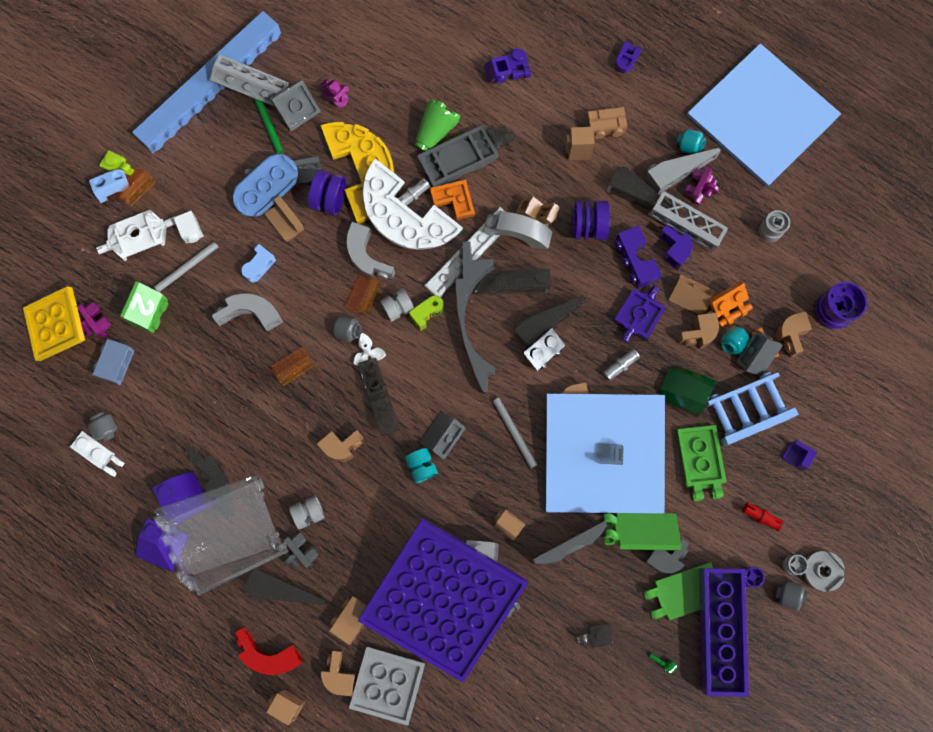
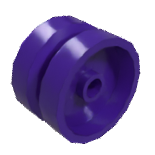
M318 170L310 187L309 209L320 212L324 208L326 214L337 216L345 196L346 177L334 174L331 178L330 172Z

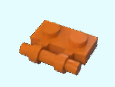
M739 281L709 299L712 312L717 313V317L722 316V319L718 321L720 328L725 325L729 326L734 322L733 320L747 315L748 311L753 309L750 303L743 305V302L749 299L743 282ZM736 308L734 312L729 313L731 309Z

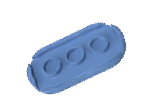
M273 154L267 157L236 186L233 194L236 209L246 216H259L266 212L275 203L274 199L279 195L282 197L295 185L298 177V169L295 162L283 154Z

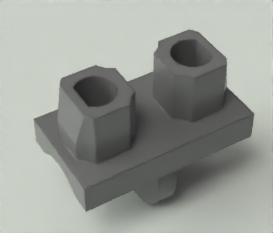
M300 532L292 538L287 537L284 540L294 553L291 554L289 550L283 553L288 558L284 564L288 566L292 563L297 568L301 565L296 560L298 558L306 568L310 569L314 565L312 562L316 560L319 553L312 546L306 552L300 549L307 541Z

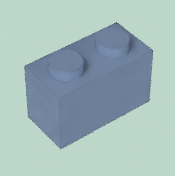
M107 339L106 343L101 347V355L94 364L92 375L121 385L135 350L127 345Z

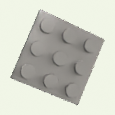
M367 646L349 709L408 726L425 663Z

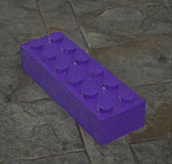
M699 568L702 693L706 696L749 697L745 569Z

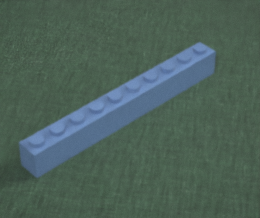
M262 11L132 132L137 140L152 154L160 150L169 138L174 137L182 126H185L195 114L202 110L204 105L212 101L220 90L226 88L223 85L210 81L213 66L219 54L242 64L250 65L260 53L266 50L267 46L279 38L281 34L279 25Z

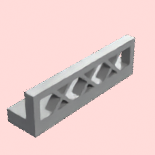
M220 54L213 66L210 81L273 106L274 104L270 99L285 90L289 82Z
M665 191L661 193L656 204L648 214L663 224L676 229L682 235L687 232L693 241L712 252L719 247L728 230L726 226ZM663 198L671 202L672 208L666 209L660 205ZM685 209L688 217H680L677 210ZM693 219H702L704 227H697ZM716 227L721 230L718 238L711 235L710 228Z

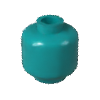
M686 129L683 134H679L677 139L680 151L690 155L702 152L706 142L702 132Z
M732 326L723 334L720 341L722 349L726 353L739 354L744 350L750 339L744 328Z

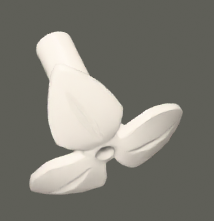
M362 333L359 337V347L363 352L355 355L353 363L358 366L364 365L368 362V356H371L374 361L383 359L386 353L378 347L371 350V339Z

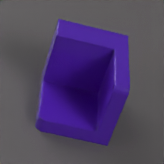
M795 440L789 444L782 459L799 470L804 471L809 468L817 452L800 441Z

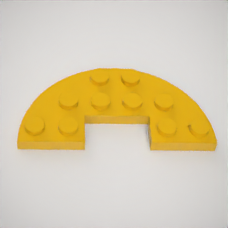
M344 122L323 124L321 128L333 160L350 154L352 156L361 184L347 188L345 192L357 224L363 223L369 219L363 201V188L367 171L376 159L394 173L391 155L382 140L362 126L344 124Z

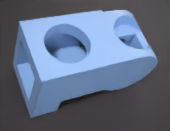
M114 170L89 180L93 193L100 203L107 201V196L116 192H123L129 187L125 172L122 170Z
M260 244L254 249L256 252L255 257L242 267L243 276L247 281L253 283L257 282L276 261L273 254Z

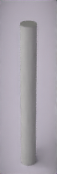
M215 242L211 243L155 285L154 288L158 292L162 291L219 248Z
M500 398L495 399L493 403L530 469L537 466Z

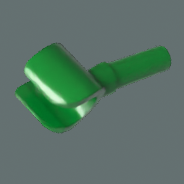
M653 653L649 656L669 674L678 669V666L671 659L665 663Z

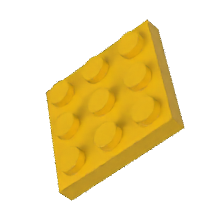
M67 286L23 307L36 361H42L85 341L72 287Z

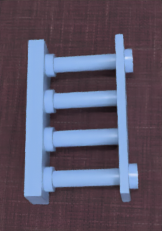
M771 372L760 376L761 380L722 396L715 394L709 397L705 408L714 406L726 432L724 433L726 437L720 440L723 447L799 415L796 408L789 410L788 407H785L772 381L780 376L779 373L772 375ZM763 384L766 385L778 409V415L771 417L770 414H767L755 387ZM746 391L749 392L761 417L759 419L760 423L755 425L753 422H750L738 397L739 394ZM731 398L743 423V430L738 432L732 428L720 403Z

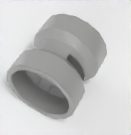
M791 555L783 560L782 566L789 575H802L808 570V561L802 555Z

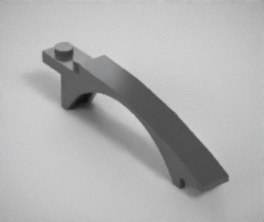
M465 241L463 242V248H459V257L463 259V266L459 267V274L463 279H455L458 315L464 344L475 376L483 393L488 394V375H495V367L481 358L470 344L465 329V310L475 286L484 276L494 270V260H472L471 242Z

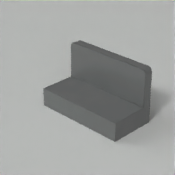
M756 330L736 362L745 371L762 376L783 345L771 340L763 332Z
M442 412L420 444L444 460L466 428L455 418Z

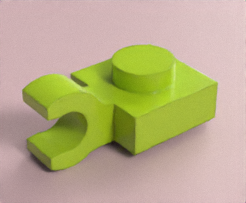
M109 150L99 165L108 172L122 170L129 176L134 172V169L130 168L131 165L125 163L126 159Z

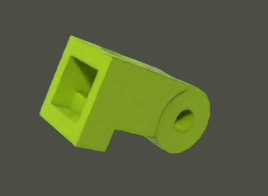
M432 296L409 312L410 319L420 332L427 327V320L443 312V300L439 296Z

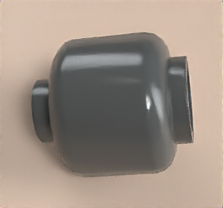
M342 315L332 323L331 329L336 339L352 342L361 334V325L356 318Z
M101 412L89 419L90 422L87 427L95 440L103 439L106 442L115 437L113 433L117 431L118 427L110 414Z
M785 581L782 587L778 586L776 598L780 599V606L796 611L805 606L807 591H804L803 585Z

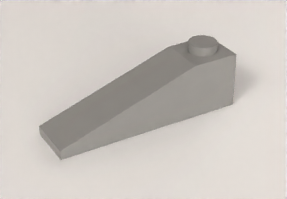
M716 148L664 161L658 165L653 164L647 169L648 172L645 180L656 195H659L694 173L696 169L699 170L715 160L721 150Z

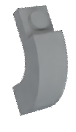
M500 212V215L488 214L483 231L487 235L515 237L526 242L531 248L548 249L552 236V231L541 222L510 212Z
M352 222L347 235V248L355 268L363 276L373 280L375 274L381 279L387 280L389 278L393 280L395 275L394 267L375 261L366 253V247L371 236L370 228Z
M254 294L230 296L225 299L228 306L220 307L212 315L215 322L221 326L239 315L251 314L259 318L267 332L284 322L270 302Z

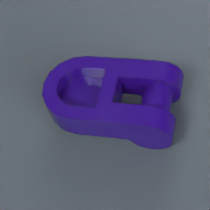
M625 41L617 57V70L622 73L630 72L641 53L642 47L632 46L630 42Z
M520 48L513 49L509 53V62L513 72L511 74L512 80H518L519 77L530 78L531 72L525 51Z

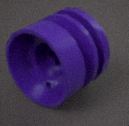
M575 201L571 217L574 240H580L581 231L583 232L584 240L588 239L589 232H592L594 240H607L610 224L608 201H595L593 209H590L588 201H584L583 209L581 201Z
M840 282L832 286L817 299L815 314L819 322L825 327L841 329L865 313L867 297L856 284Z

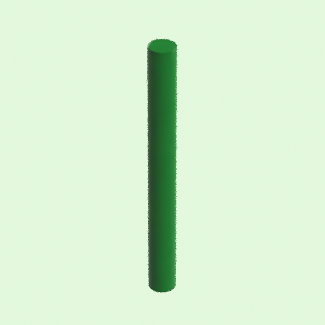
M254 98L277 154H282L284 151L264 103Z

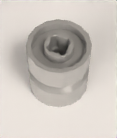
M779 210L769 213L759 226V234L762 239L767 242L779 240L790 227L789 216Z
M403 288L395 292L393 297L387 296L380 300V304L390 322L400 318L402 313L406 315L414 309L409 296Z
M316 495L305 499L303 504L298 502L289 506L292 518L299 530L310 526L311 521L316 523L325 519L323 509Z

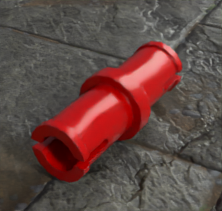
M747 502L743 507L745 509H742L743 514L756 519L757 523L765 524L777 532L782 528L780 524H784L783 520L769 514L768 510H762L750 502Z

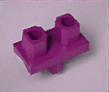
M325 79L319 85L320 89L324 92L321 95L324 100L333 101L337 107H344L348 103V96L345 92H348L350 89L346 85H340L336 80L330 81L329 79Z
M706 167L705 171L695 170L693 181L698 182V185L689 184L685 190L686 196L694 199V204L700 205L704 196L709 198L711 194L716 195L718 193L717 180L713 179L714 177L711 174L712 168Z
M95 302L87 306L79 305L77 309L85 318L84 321L80 317L83 332L90 335L92 334L90 328H92L101 338L105 337L107 334L104 331L112 324L105 316L96 321L94 317L102 312L100 307Z

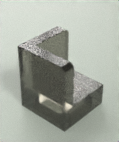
M493 125L486 128V132L496 150L514 141V132H509L505 125L498 129H495Z
M598 443L597 463L623 465L624 445Z

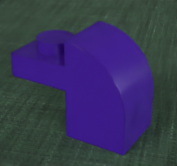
M666 225L660 232L659 237L671 248L663 259L678 270L692 252V239L687 232L680 236L676 229Z

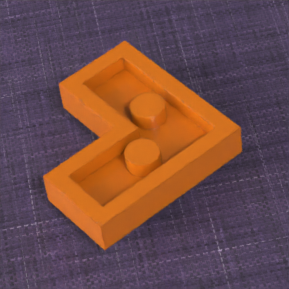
M466 180L430 188L433 203L436 207L453 203L457 220L475 216Z

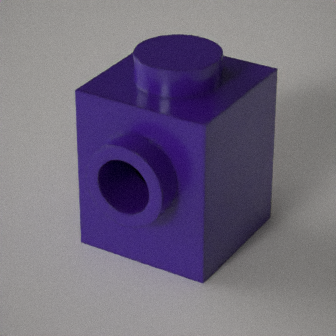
M507 55L492 58L484 65L489 83H503L513 73Z

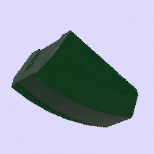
M675 366L668 370L660 387V395H665L666 403L698 417L704 410L716 381L694 371Z

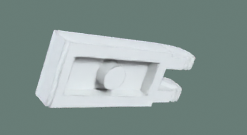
M83 431L70 446L95 466L114 477L117 472L107 466L109 461L112 460L121 467L125 464L112 451Z

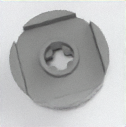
M820 551L814 552L806 558L808 570L804 573V578L810 587L824 592L836 590L842 585L845 568L842 560L836 554ZM820 567L828 568L826 571L827 576L820 574Z

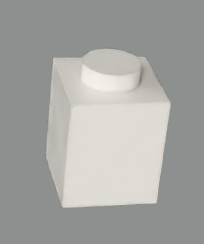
M192 211L174 218L181 238L186 244L197 242L199 238L204 237Z

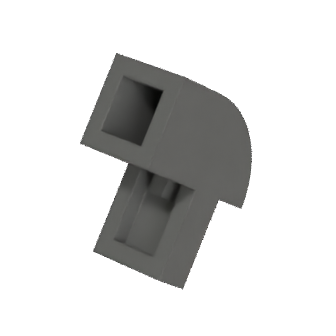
M681 539V549L672 550L670 553L665 550H652L644 563L659 573H675L685 566L679 561V558L682 560L689 551L687 549L689 543Z

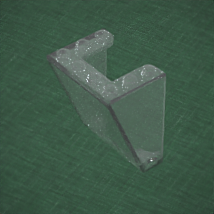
M252 476L154 510L156 514L154 521L157 527L163 531V535H161L162 541L165 546H169L171 553H168L170 561L173 565L176 564L177 566L176 576L179 582H182L184 587H187L190 592L193 591L199 596L288 552L285 542L280 543L278 538L280 536L279 532L273 526L263 499L265 495L261 491L264 488L261 478Z

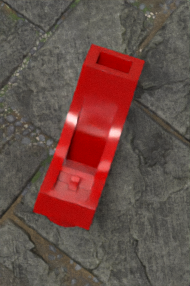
M241 628L235 632L237 636L235 640L238 646L245 650L238 655L245 665L258 673L267 675L282 674L304 663L295 645H291L275 655L266 654L257 647L247 628Z

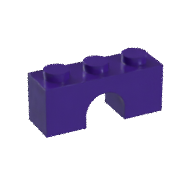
M636 226L618 233L615 245L617 250L621 251L623 255L624 266L630 270L632 283L636 284L639 289L658 282L662 275L655 259L642 261L637 257L636 251L644 248L646 240L640 227Z

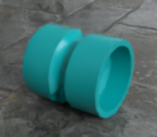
M427 448L415 451L404 458L408 468L412 469L411 475L415 484L438 474L434 463H430L432 458Z

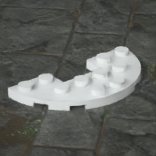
M375 159L372 162L365 177L363 201L371 223L383 237L404 248L424 250L446 244L463 230V227L435 205L422 219L394 197L405 182Z

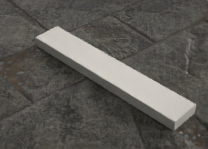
M500 207L493 215H500V212L505 211ZM485 223L468 240L472 246V260H477L500 236L485 234L483 232ZM459 250L425 285V288L434 296L441 298L456 282L455 279L460 278L459 267L463 266V259L459 257Z

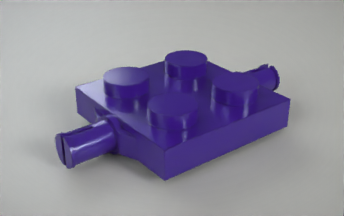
M653 285L648 294L641 293L633 288L616 316L614 322L623 326L626 330L621 340L623 341L626 335H628L624 341L625 343H628L632 334L647 340L665 311L666 307L655 299L656 294L660 290L658 287L654 291L656 286Z

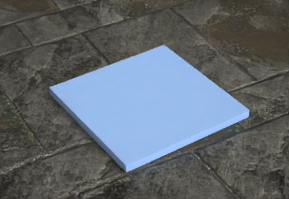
M761 44L687 113V116L766 187L841 115L838 110Z
M547 394L546 512L664 513L665 395Z

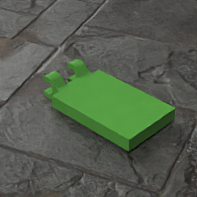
M716 425L677 429L676 433L686 488L692 487L693 501H702L704 499L702 489L712 488L713 499H720L723 497L721 484H725L727 481Z
M617 513L616 517L612 514H604V521L607 523L605 528L607 529L605 530L606 537H604L605 545L619 544L620 549L634 550L681 549L676 514Z
M709 562L654 581L655 588L643 591L645 599L658 597L661 605L660 608L650 611L652 619H658L666 615L668 620H672L700 610L699 568H713L712 563Z

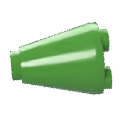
M431 99L427 102L415 139V146L424 152L432 149L458 124L461 117L454 111L446 110V105L439 100Z

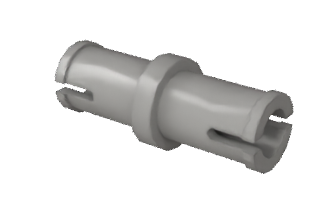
M422 178L412 188L409 187L407 192L400 196L398 200L406 206L413 200H418V196L430 188L429 183Z
M632 348L623 357L617 358L614 364L604 370V376L611 381L622 371L625 372L628 366L639 359V354Z

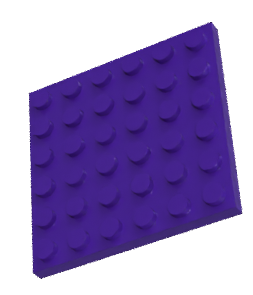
M422 518L361 613L358 622L464 682L528 585V580Z

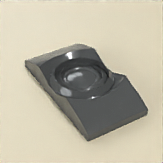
M483 125L417 155L433 187L452 183L462 175L479 170L499 157Z
M604 521L531 560L532 564L544 565L562 561L564 557L593 544L605 530L607 523Z

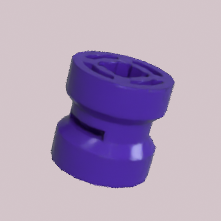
M757 567L744 568L746 587H759L763 584L765 577L761 569Z

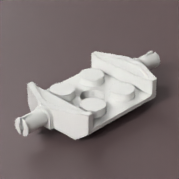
M151 210L112 224L108 228L107 244L96 247L99 255L113 250L126 261V257L158 244L164 246L166 229L176 224L175 216L164 221ZM133 230H140L138 236L131 237V232Z

